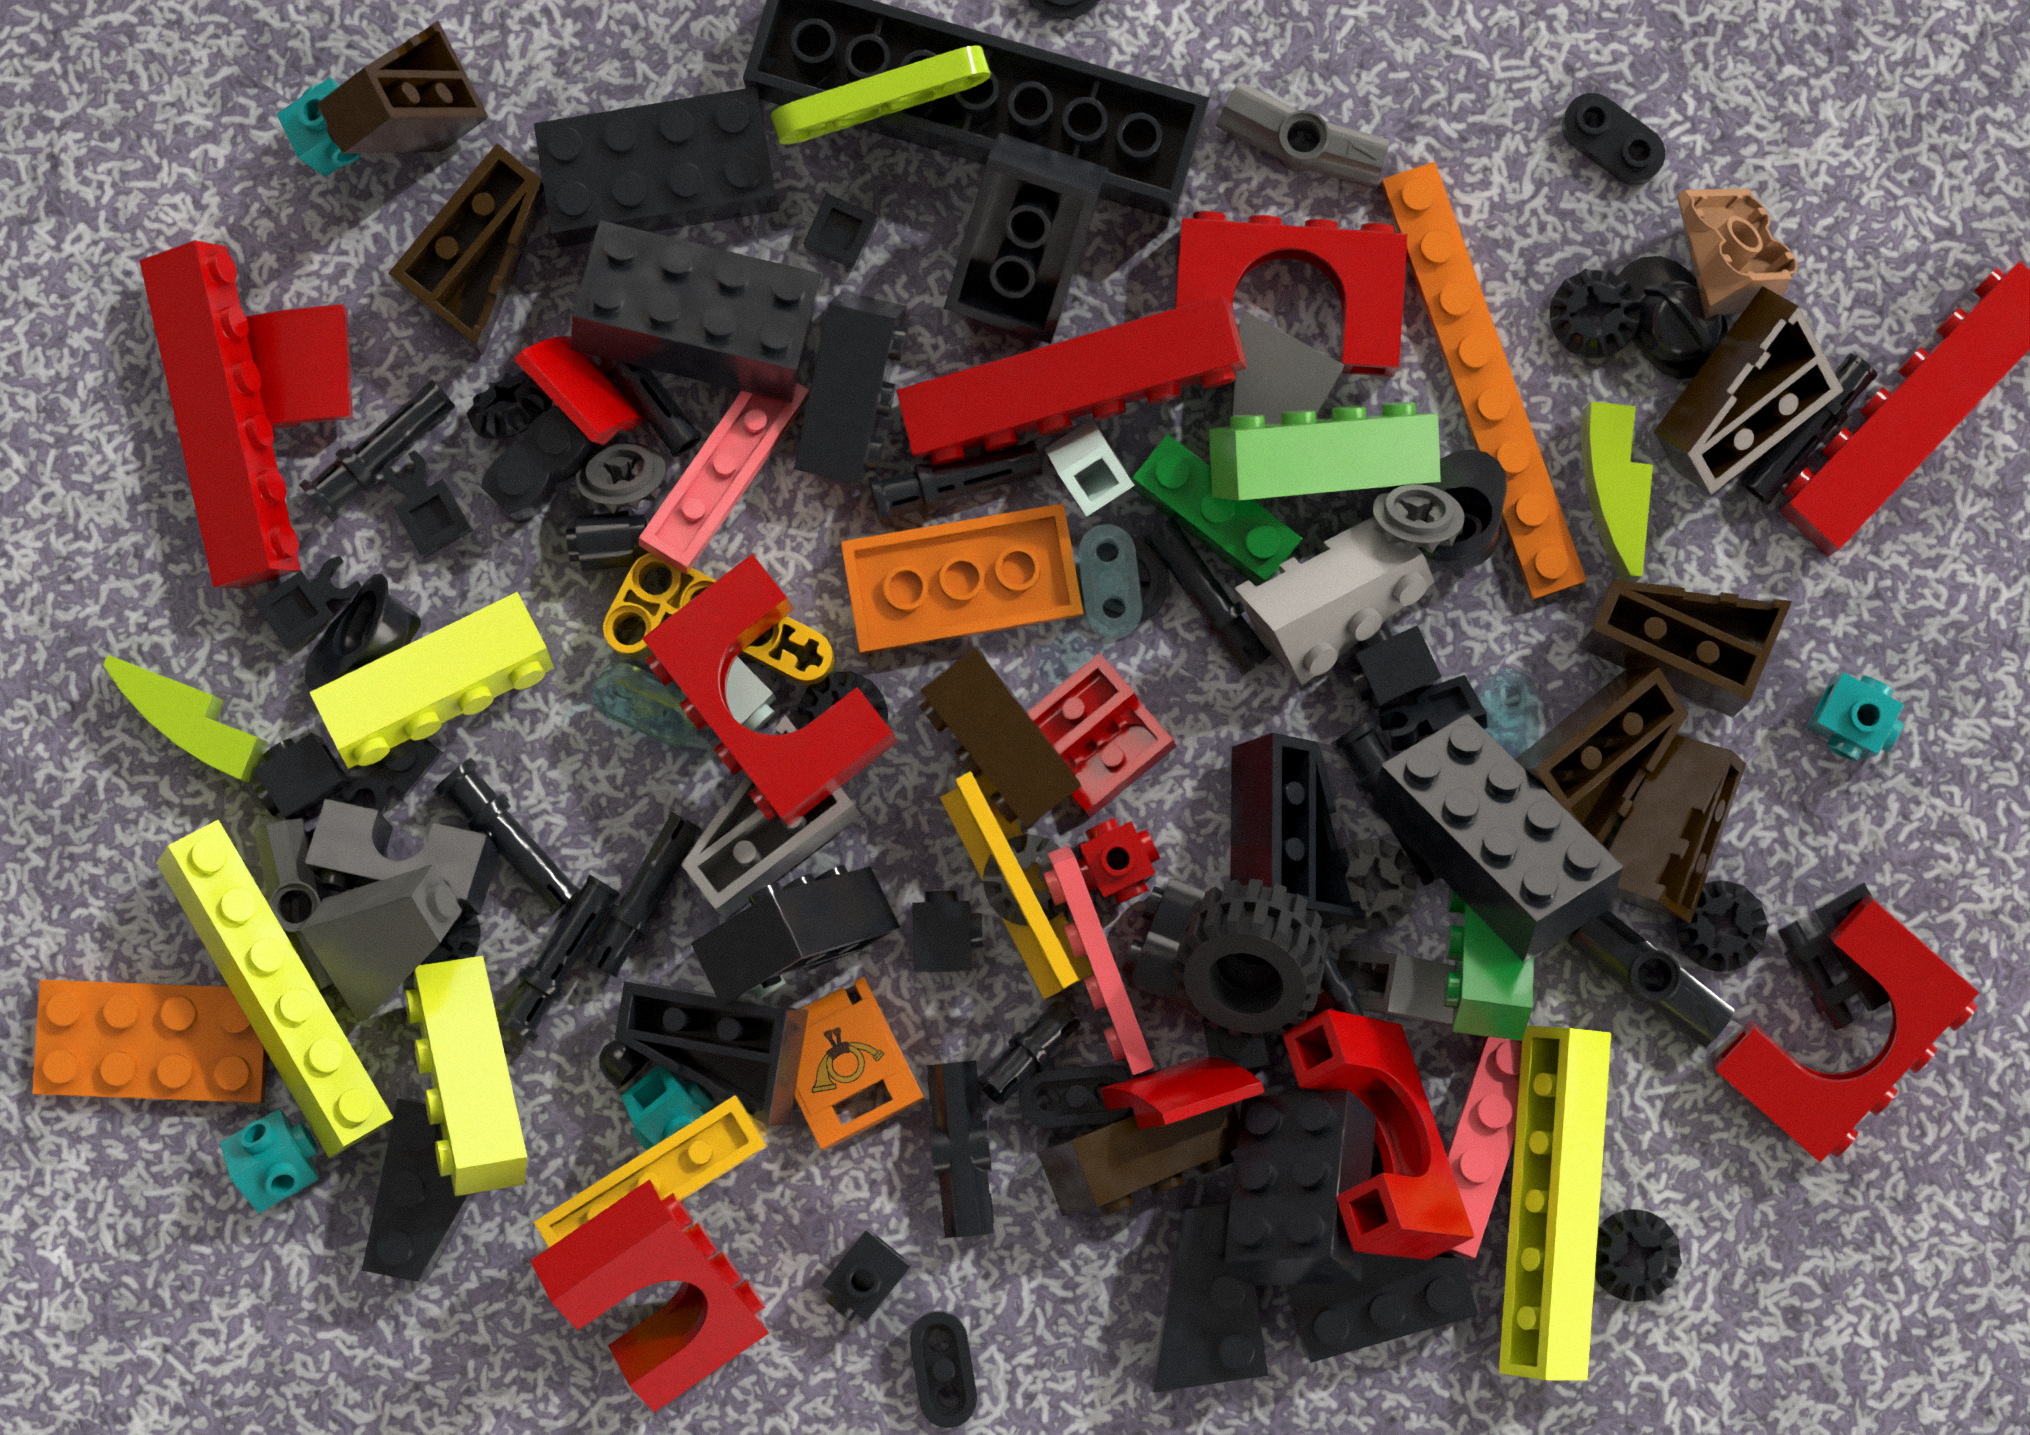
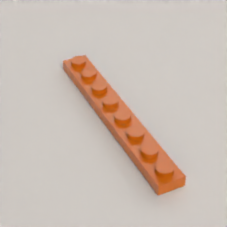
M1434 161L1381 180L1380 185L1397 232L1408 234L1406 257L1477 451L1487 452L1497 459L1507 475V492L1501 520L1530 600L1534 601L1584 584L1587 579L1436 163Z

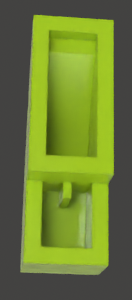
M1591 401L1583 410L1582 457L1585 485L1593 519L1606 553L1620 579L1636 582L1643 575L1653 465L1631 462L1636 406Z
M107 654L103 666L125 697L148 722L174 744L207 765L237 779L252 783L255 775L254 769L259 766L268 742L217 722L216 720L224 700Z

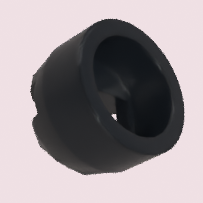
M615 1040L605 1045L599 1055V1068L605 1078L616 1089H620L636 1075L649 1058Z

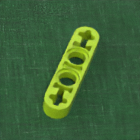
M967 46L790 102L774 110L770 116L779 143L784 145L796 144L972 88L989 79L991 73L982 47Z

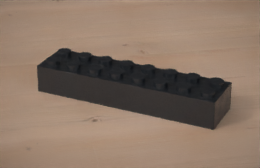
M874 0L766 1L743 76L745 88L757 87L760 100L783 106L802 98L959 48L981 46L991 73L990 78L985 82L948 96L854 125L853 127L985 165L999 133H1003L1108 168L1099 198L1176 219L1206 118L1210 97Z

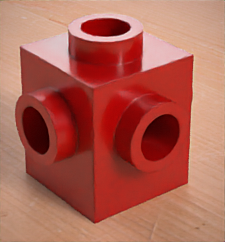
M1115 817L1085 831L1088 841L1079 845L1078 850L1082 858L1077 860L1089 893L1097 889L1102 900L1114 895L1117 903L1121 904L1149 891L1145 880L1154 877L1156 874L1152 863L1159 861L1160 856L1147 829L1136 832L1132 821L1119 826ZM1112 849H1122L1127 853L1129 863L1124 869L1114 870L1108 865L1106 857Z

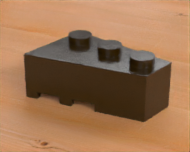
M976 645L921 688L920 691L927 700L921 703L919 707L939 733L947 727L954 733L962 744L954 752L967 770L972 772L974 778L983 772L997 789L989 797L1005 819L1011 824L1019 818L1025 827L1028 828L1082 785Z
M1675 735L1654 771L1647 773L1633 801L1634 803L1629 809L1609 850V853L1624 866L1615 892L1616 897L1629 905L1689 924L1691 923L1747 763L1732 750Z
M1233 1103L1174 1123L1143 1129L1138 1128L1135 1114L1037 1153L1062 1216L1099 1207L1101 1215L1105 1216L1134 1204L1131 1193L1149 1186L1152 1195L1184 1183L1181 1172L1199 1165L1202 1174L1233 1163L1234 1158L1231 1151L1237 1149L1240 1119Z

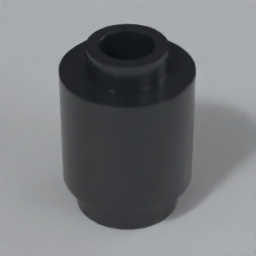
M622 510L616 514L605 512L576 516L575 528L566 529V543L570 562L580 561L583 572L632 566L639 557L650 553L639 546V537L647 527L645 514L632 515L630 510Z

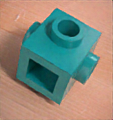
M331 77L322 83L309 87L299 99L276 114L297 158L325 177L342 165L356 161L362 155L342 154L340 148L331 140L327 133L326 121L317 103L341 85Z
M1842 672L1830 678L1805 728L1828 739L1826 748L1847 760L1857 762L1859 757L1868 759L1879 755L1881 750L1885 752L1891 750L1903 729L1904 722L1897 718L1905 704L1891 697L1893 689L1885 683L1865 675L1858 680ZM1857 713L1862 717V724L1857 718Z
M660 1064L621 1096L635 1126L632 1128V1132L646 1150H649L711 1111L710 1108L716 1104L714 1098L705 1087L692 1080L687 1082L679 1073H674Z
M281 1108L260 1120L251 1122L244 1129L219 1142L230 1179L258 1214L290 1195L298 1193L304 1187L319 1179L312 1158L313 1155L319 1152L313 1136L303 1123L294 1126Z

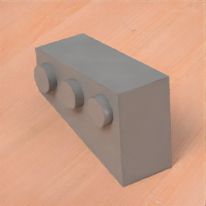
M1374 516L1324 541L1323 548L1326 551L1300 564L1293 557L1279 565L1281 573L1279 576L1257 587L1248 580L1234 588L1262 643L1301 686L1314 676L1327 672L1335 664L1337 658L1359 641L1372 637L1379 630L1383 622L1404 606L1418 601L1426 589L1435 582L1423 553L1416 546L1408 551L1406 544L1402 542L1387 543L1385 533L1374 530Z
M784 715L775 728L776 733L774 735L787 734L797 730L786 715ZM745 772V778L727 804L722 805L681 865L714 909L726 919L749 902L748 897L751 894L771 885L861 816L858 809L841 787L788 827L778 814L769 821L748 795L757 786Z

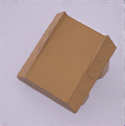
M1750 189L1684 190L1677 195L1706 320L1714 315L1743 313L1762 286L1782 297L1784 296L1792 279L1791 277L1798 269V263L1787 246L1773 239L1768 229L1771 224L1770 216L1763 205L1753 197Z

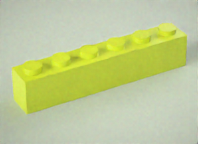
M217 820L168 845L156 864L328 1158H332L379 1131L393 1119V1116L220 821Z
M1527 1025L1523 1036L1499 1374L1540 1380H1588L1611 1045L1610 1032Z

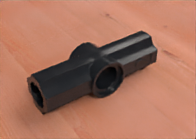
M1608 910L1573 931L1567 941L1568 944L1621 984L1632 998L1644 1002L1702 1049H1706L1720 1035L1736 1011L1682 969L1671 954L1658 950ZM1646 960L1658 963L1664 973V981L1656 992L1645 990L1638 980V970Z
M976 1060L927 1065L929 1100L932 1106L934 1125L929 1126L934 1177H939L945 1238L994 1233L992 1196L988 1180V1172H992L987 1120H982Z

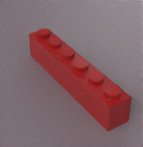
M193 240L139 260L213 587L245 589L301 571L297 555L299 542L289 520L285 502L286 485L282 475L278 472L272 445L274 433L269 420L265 416L260 393L261 376L253 362L247 336L249 333V323L240 306L235 284L237 277L236 267L228 253L227 246Z
M2021 261L2005 273L1996 267L1973 290L1980 297V300L1967 313L1958 307L1935 330L1942 337L1940 342L1929 353L1920 347L1897 370L1904 377L1901 383L1891 393L1884 387L1880 388L1859 410L1866 418L1853 433L1843 427L1826 444L1821 452L1828 459L1814 474L1805 467L1782 491L1790 499L1782 506L1779 512L1827 557L1845 545L2030 350V270Z
M1219 295L900 388L896 391L912 455L924 461L931 460L932 466H942L964 459L963 450L984 445L986 451L1013 446L1018 443V434L1038 429L1039 435L1044 436L1072 428L1071 419L1092 414L1094 420L1121 415L1127 411L1126 403L1147 398L1148 404L1167 402L1181 396L1180 388L1199 382L1202 383L1203 389L1223 386L1236 380L1234 372L1248 369L1232 305L1223 295Z

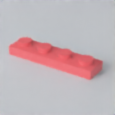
M796 383L792 403L741 391L640 535L639 546L687 575L808 401L810 390Z
M1069 845L1049 852L1047 855L1053 870L1045 872L1043 875L1055 906L1066 902L1073 922L1064 925L1063 928L1075 958L1083 955L1087 957L1093 975L1083 978L1093 1007L1095 1011L1105 1007L1113 1027L1103 1030L1112 1057L1115 1062L1125 1059L1133 1075L1154 1068L1076 858Z
M1485 1036L1446 1152L1475 1238L1447 1252L1471 1261L1477 1256L1515 1140L1522 1041Z

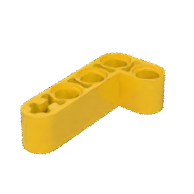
M651 553L639 557L632 565L603 623L605 639L614 651L622 657L629 659L643 658L652 652L643 639L634 645H624L618 641L617 630L622 621L632 617L644 620L646 625L644 636H646L717 580L694 568H691L686 575ZM662 567L672 572V583L666 592L652 595L644 591V577L650 570ZM788 616L773 626V635L768 643L757 647L748 645L740 653L794 682L806 686L824 681L827 675L833 672L835 665L834 652L827 638ZM787 630L793 632L788 638L792 646L802 651H808L812 645L818 646L817 654L822 660L819 667L809 665L805 672L800 671V662L797 657L782 649L780 660L773 658L782 648Z

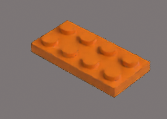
M1064 503L841 541L860 655L1083 617Z
M39 979L32 1094L265 1103L268 1053L229 987Z

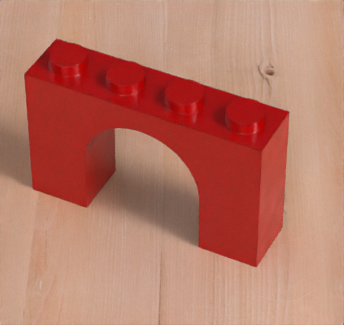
M1194 212L1192 218H1182L1174 309L1219 295H1223L1231 303L1233 309L1234 292L1242 279L1253 269L1274 260L1290 259L1301 261L1322 272L1333 284L1339 296L1342 311L1339 362L1345 365L1341 373L1394 377L1400 364L1408 234L1394 233V226L1383 223H1366L1361 225L1360 230L1338 229L1336 221L1327 219H1310L1305 221L1304 226L1282 225L1281 218L1271 215H1254L1249 217L1248 222L1226 221V215L1220 212Z
M751 554L644 636L642 639L653 652L644 660L665 687L675 680L687 698L681 701L679 706L697 729L701 731L709 725L722 742L713 749L731 773L735 776L744 769L757 786L748 795L765 817L770 821L778 814L789 827L898 743V740L858 687L811 723L791 733L782 735L761 734L744 727L734 719L728 705L726 690L728 675L734 661L749 644L794 610L785 594L756 557Z
M1870 894L1863 898L1829 936L1840 949L1875 978L1887 992L1892 1010L1891 1029L1885 1044L1877 1055L1866 1064L1850 1071L1838 1073L1818 1071L1795 1059L1751 1020L1713 1061L1715 1070L1820 1163L1829 1154L1837 1158L1845 1152L1858 1136L1859 1132L1854 1127L1869 1111L1874 1116L1882 1112L1896 1096L1898 1090L1893 1085L1908 1069L1914 1074L1920 1071L1932 1059L1938 1049L1933 1042L1948 1027L1953 1031L1959 1029L1977 1009V1005L1973 1000L1979 994L1978 990Z
M1327 1009L1282 1034L1299 1087L1320 1091L1348 1089L1376 1115L1374 1138L1381 1154L1384 1173L1336 1196L1353 1251L1429 1260L1475 1238L1402 1024Z
M649 1179L530 1260L551 1303L577 1331L632 1293L644 1287L665 1281H682L678 1291L666 1305L608 1345L628 1385L653 1412H656L768 1335L769 1332L758 1312L766 1308L765 1304L748 1279L738 1284L742 1278L730 1258L723 1250L717 1255H713L718 1252L713 1240L699 1222L691 1227L689 1226L693 1223V1219L678 1196L673 1192L665 1198Z

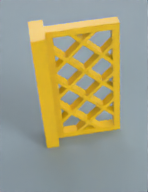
M970 771L955 779L957 788L941 796L940 800L982 881L988 858L991 854L995 858L1000 868L999 870L1002 872L1028 926L1014 924L1004 918L1002 920L1043 999L1045 1000L1082 981L1083 978L1093 975L1086 956L1083 955L1075 958L1063 928L1064 925L1069 924L1063 911L1048 921L1032 890L1036 889L1040 892L1044 890L1050 893L1048 887L1045 886V882L1038 878L1040 868L1037 861L1034 864H1030L1029 868L1025 871L1021 869L1007 840L1023 834L1016 820L1010 824L989 796L995 793L997 789L985 774L975 779Z
M733 1096L534 1221V1224L547 1246L551 1247L649 1179L665 1198L674 1192L682 1201L768 1147L763 1139L768 1134V1131L762 1122L747 1113L739 1098Z

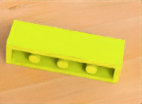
M516 592L309 693L347 768L350 769L358 764L360 766H367L382 760L388 755L391 748L409 739H425L436 733L441 728L442 723L462 713L464 715L478 713L490 706L495 697L513 688L522 690L537 684L544 678L546 672L554 669L543 639L520 595Z
M483 956L419 965L414 970V989L405 990L404 998L409 1024L419 1023L422 1039H416L414 1042L418 1071L420 1074H430L433 1088L425 1090L428 1120L430 1125L440 1123L443 1140L435 1142L439 1173L441 1176L451 1175L455 1196L525 1185L527 1153Z

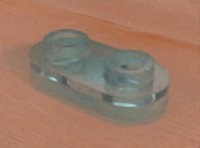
M1112 524L1098 525L1090 529L1083 536L1079 545L1078 559L1085 616L1088 625L1097 635L1106 639H1121L1136 629L1142 615L1135 545L1130 535L1124 529ZM1102 543H1111L1117 548L1118 556L1111 562L1101 561L1096 555L1097 547ZM1109 599H1118L1124 604L1125 612L1119 618H1109L1103 611L1104 603Z
M624 662L611 663L602 670L592 686V699L596 707L605 716L665 744L684 745L690 742L698 731L697 727L679 706V703L687 698L682 689L673 683L665 687L656 675Z
M1504 669L1492 674L1483 683L1479 692V700L1487 713L1488 728L1484 730L1501 747L1507 743L1516 746L1520 756L1538 741L1537 689L1533 681L1521 671ZM1511 687L1517 691L1519 703L1516 707H1507L1502 704L1500 700L1502 688Z

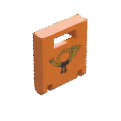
M864 976L854 981L856 992L862 998L861 1001L852 1004L845 988L841 987L800 1008L809 1011L795 1098L823 1152L926 1100ZM884 1081L893 1100L843 1125L833 1106Z

